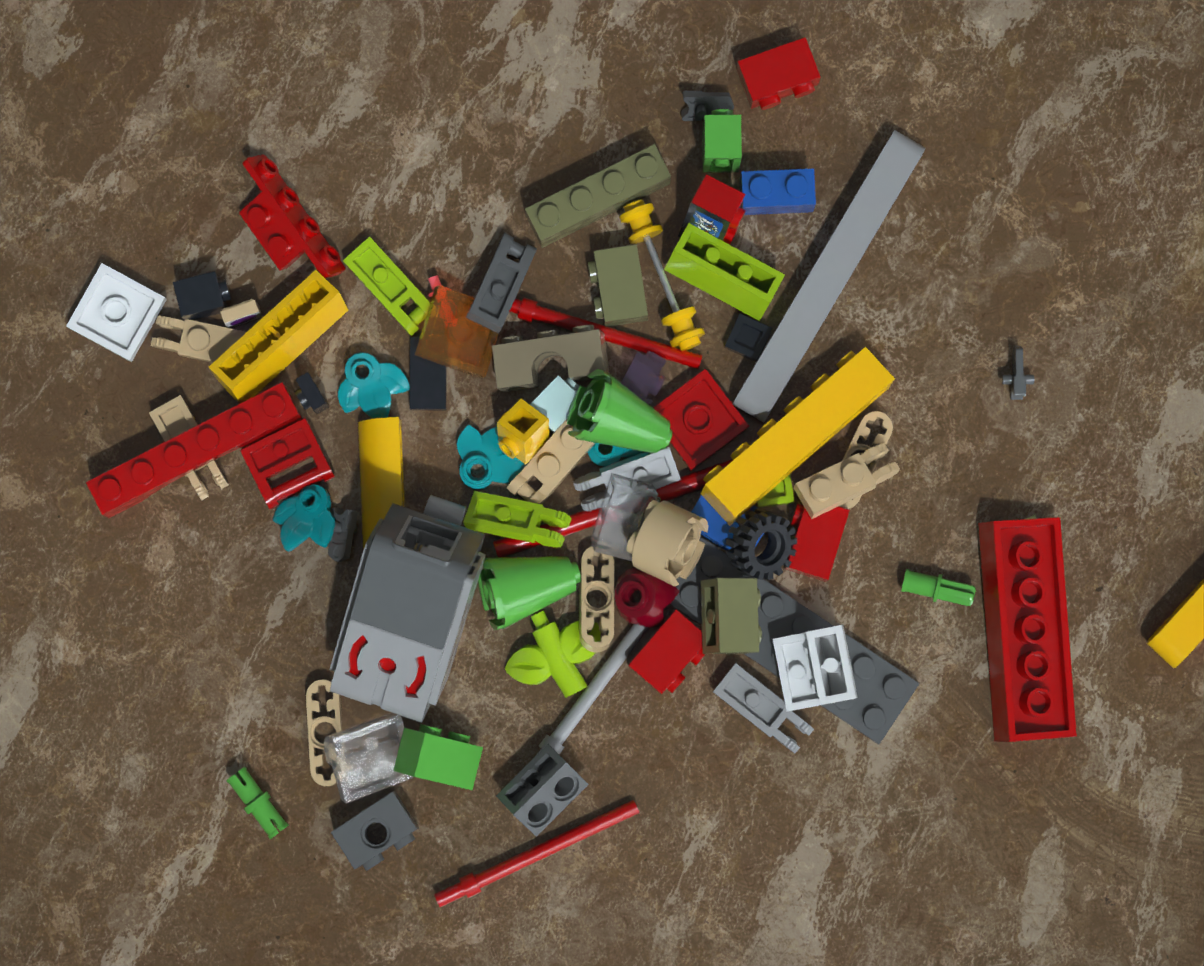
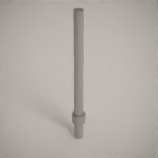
M633 624L551 736L546 735L539 744L540 751L549 744L558 754L562 752L565 748L562 746L564 741L649 627Z

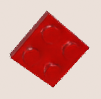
M706 369L653 407L670 421V429L672 430L670 444L690 471L749 428L747 422Z

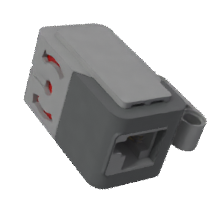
M430 495L424 513L393 503L384 520L379 519L365 544L331 662L330 670L334 671L330 692L368 705L380 706L383 710L421 723L430 704L436 706L448 680L486 554L480 552L485 534L461 526L466 506Z

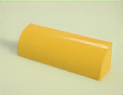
M315 270L208 368L226 391L240 404L261 391L349 310L340 292Z
M399 417L375 418L358 422L363 550L379 519L384 520L391 505L394 503L405 507L402 427Z

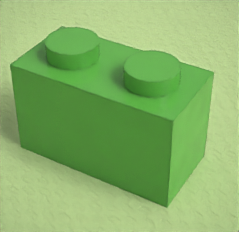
M712 110L711 115L704 116L702 129L703 172H739L742 159L741 115H733V110Z
M420 724L419 731L404 728L393 771L473 790L483 747L469 744L471 736L449 731L448 738L440 737L442 729Z

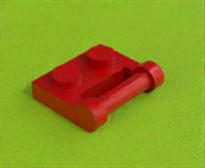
M306 418L240 450L269 509L280 505L278 501L304 489L308 485L315 484L323 479L327 482L335 478ZM313 457L317 465L316 467L271 488L267 479Z

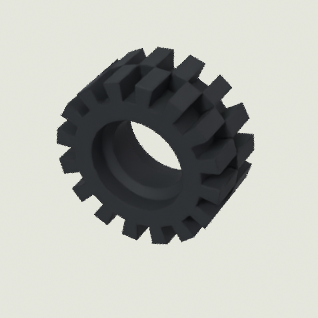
M760 508L755 509V512L748 510L744 512L746 519L739 516L735 520L739 526L737 528L731 526L729 532L734 535L733 539L726 538V545L732 547L726 550L727 556L732 558L730 563L734 567L756 579H774L773 573L778 576L783 573L781 566L789 567L792 563L787 558L789 555L795 556L796 550L792 549L791 545L797 544V538L792 536L796 531L794 527L789 525L790 522L787 519ZM768 532V543L765 550L755 557L754 551L757 540L763 533Z

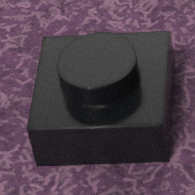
M308 372L295 379L300 388L294 392L305 410L312 407L313 411L319 414L329 408Z

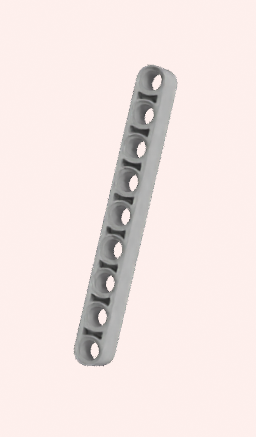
M894 130L733 403L734 406L765 422L926 149L925 147Z

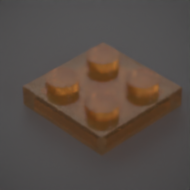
M438 285L433 292L415 355L482 379L486 377L493 354L492 345L496 344L499 333L466 318L474 297Z

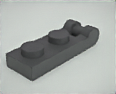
M505 232L499 241L494 256L466 315V318L497 333L500 332L537 250L536 247L528 243L526 246H523L513 241L514 237ZM509 254L519 259L518 263L506 258V255Z

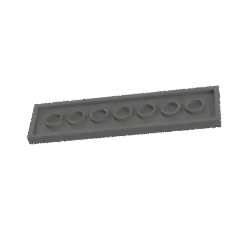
M700 537L699 541L705 543L701 557L686 579L681 577L676 579L679 583L676 586L679 593L669 605L702 626L701 580L754 577L738 570L737 567L730 563L732 558ZM757 579V588L761 594V602L758 607V623L761 627L762 639L759 644L758 653H747L744 655L780 678L773 639L833 627V625L766 580ZM845 634L858 698L820 706L879 745L920 683Z

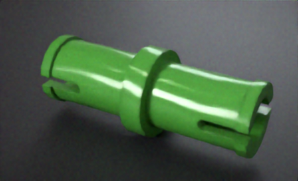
M243 767L236 773L245 786L235 774L226 780L246 805L244 808L246 813H252L267 833L269 839L279 833L270 820L273 821L279 831L289 826L270 802L269 798H271V795L268 791L264 793L246 767Z

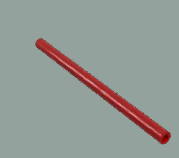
M733 459L717 465L724 469ZM717 465L680 477L681 480L619 504L612 505L611 503L587 512L583 510L569 515L571 522L567 528L553 527L548 524L540 525V528L557 531L564 537L645 509L652 500L658 502L668 501L703 489L706 484L703 480L704 477ZM507 537L493 541L498 557H506L540 545L536 541L531 543Z

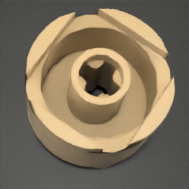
M652 500L645 510V521L639 532H634L631 535L626 550L632 554V563L635 568L668 584L677 586L679 583L676 579L679 577L686 579L701 557L705 543L699 540L701 531L708 533V522L706 519L668 501L658 502Z

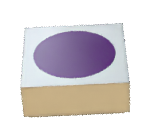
M253 299L220 311L224 324L228 328L263 317L258 303Z

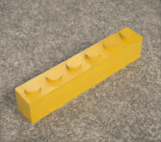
M866 347L857 354L853 351L846 354L836 364L839 368L837 372L831 377L826 373L823 374L811 385L810 388L813 392L804 400L800 396L796 397L783 410L786 415L780 421L776 422L774 419L768 421L757 432L760 436L759 439L752 445L744 442L730 455L733 459L731 463L724 469L717 465L704 477L703 480L706 484L700 494L729 526L889 389L895 378Z

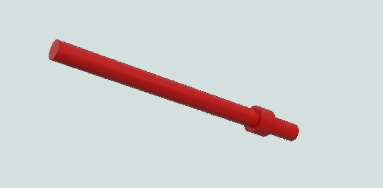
M525 297L523 300L515 299L509 311L518 314V318L532 322L535 319L571 331L572 328L577 326L594 325V330L599 329L605 334V341L696 369H699L703 356L686 350L681 351L677 347H671L667 344L538 306V301Z
M634 800L629 801L475 875L471 872L460 877V882L434 894L439 907L447 905L465 895L470 898L482 892L480 888L639 814Z

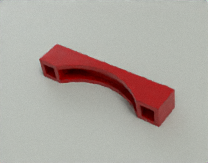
M281 382L87 481L86 484L101 514L111 518L142 502L160 489L201 466L241 447L264 439L303 418L287 387Z

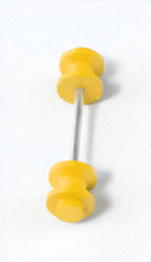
M644 200L632 202L623 207L625 213L620 215L619 218L621 223H629L633 233L628 238L630 244L645 241L673 311L672 314L661 319L662 325L671 326L675 336L670 341L671 347L679 346L681 351L696 347L701 344L699 338L705 335L703 328H695L691 318L696 313L695 307L679 309L651 239L663 232L662 226L653 225L650 214L655 208L652 203L645 204Z

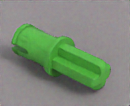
M906 569L901 592H910L933 598V602L939 599L971 606L974 601L976 587L942 578L943 574H939L936 577Z

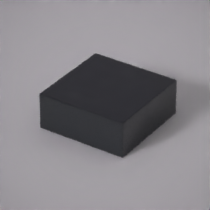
M739 314L724 348L757 362L773 328Z

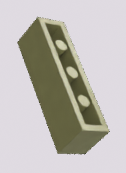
M654 144L525 208L526 218L541 247L544 248L622 209L626 205L670 185L671 175Z

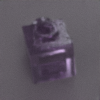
M647 351L646 355L637 352L621 383L652 406L653 400L648 397L650 394L657 396L666 379L661 373L667 361L650 351Z

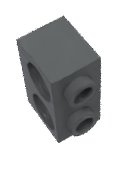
M547 744L496 797L537 837L589 784Z

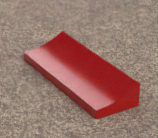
M1060 517L978 523L994 742L1077 737Z

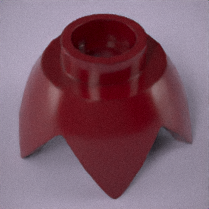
M632 567L622 573L616 581L614 604L619 615L629 624H637L644 627H661L664 622L663 609L676 598L679 590L676 586ZM636 589H639L642 594V598L638 603L633 599V593Z

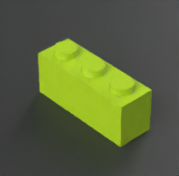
M688 223L664 269L758 321L761 320L785 274L690 223Z

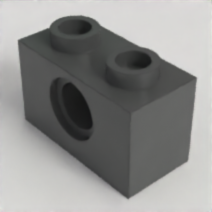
M393 791L333 830L331 834L354 870L363 865L364 869L368 871L384 860L381 853L394 845L398 851L414 841L416 838L412 833L419 829L396 791ZM375 822L381 823L387 830V837L381 844L371 842L367 836L369 826Z

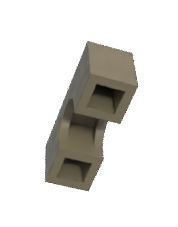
M583 325L572 328L573 333L559 335L557 330L539 332L537 333V339L523 341V336L502 338V344L492 345L497 389L502 392L539 387V366L546 358L551 356H561L565 359L569 378L574 382L590 380L587 376L596 369L610 374L605 334L599 329L594 330V325Z

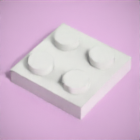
M101 263L66 326L132 362L167 299Z

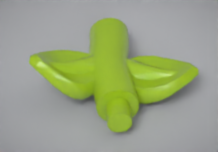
M544 610L531 616L537 629L532 632L537 645L521 647L511 656L505 667L508 675L527 685H539L552 676L565 698L588 687L574 664L590 660L596 652H590L582 646L579 639V621L569 623L559 631L555 621L549 622ZM594 622L592 631L587 633V635L594 637V642H600L601 632L597 622Z

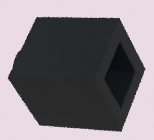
M215 271L173 282L180 314L184 320H197L220 314L222 309L227 308L226 301L232 300L227 280H220Z

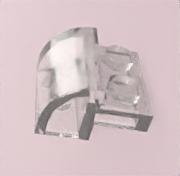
M391 712L325 737L324 751L326 761L333 768L340 798L343 802L349 803L413 778V776L393 771L404 730L400 715Z

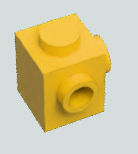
M522 398L510 410L505 412L497 422L498 445L508 457L512 459L516 457L525 465L550 439L549 418Z

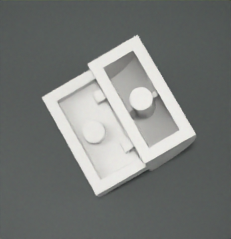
M843 625L773 639L787 712L858 698Z

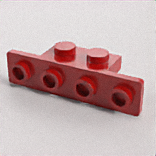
M264 154L249 157L243 161V166L262 192L245 206L239 214L279 271L287 269L306 253L325 279L344 272L346 268L340 261L339 253L328 244L320 232L318 223L306 213L299 203V198L295 191L289 188L281 178L276 164Z

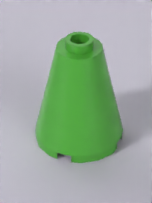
M596 369L587 376L592 379L587 388L581 385L578 388L567 416V424L573 426V431H568L570 436L577 440L649 453H657L660 449H665L669 445L672 438L670 421L608 372Z
M567 556L485 558L482 566L483 570H481L478 579V587L484 610L492 609L495 619L489 620V623L494 630H499L576 591V584L581 582V575L577 563L570 562Z

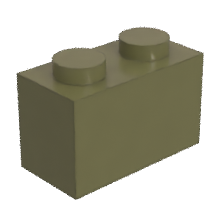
M637 244L594 251V261L588 262L590 281L591 283L598 282L600 293L599 297H593L596 319L603 318L604 325L607 327L648 321Z
M756 578L701 580L703 654H747L759 652V644L762 639V631L758 623V607L761 602V594L757 588Z

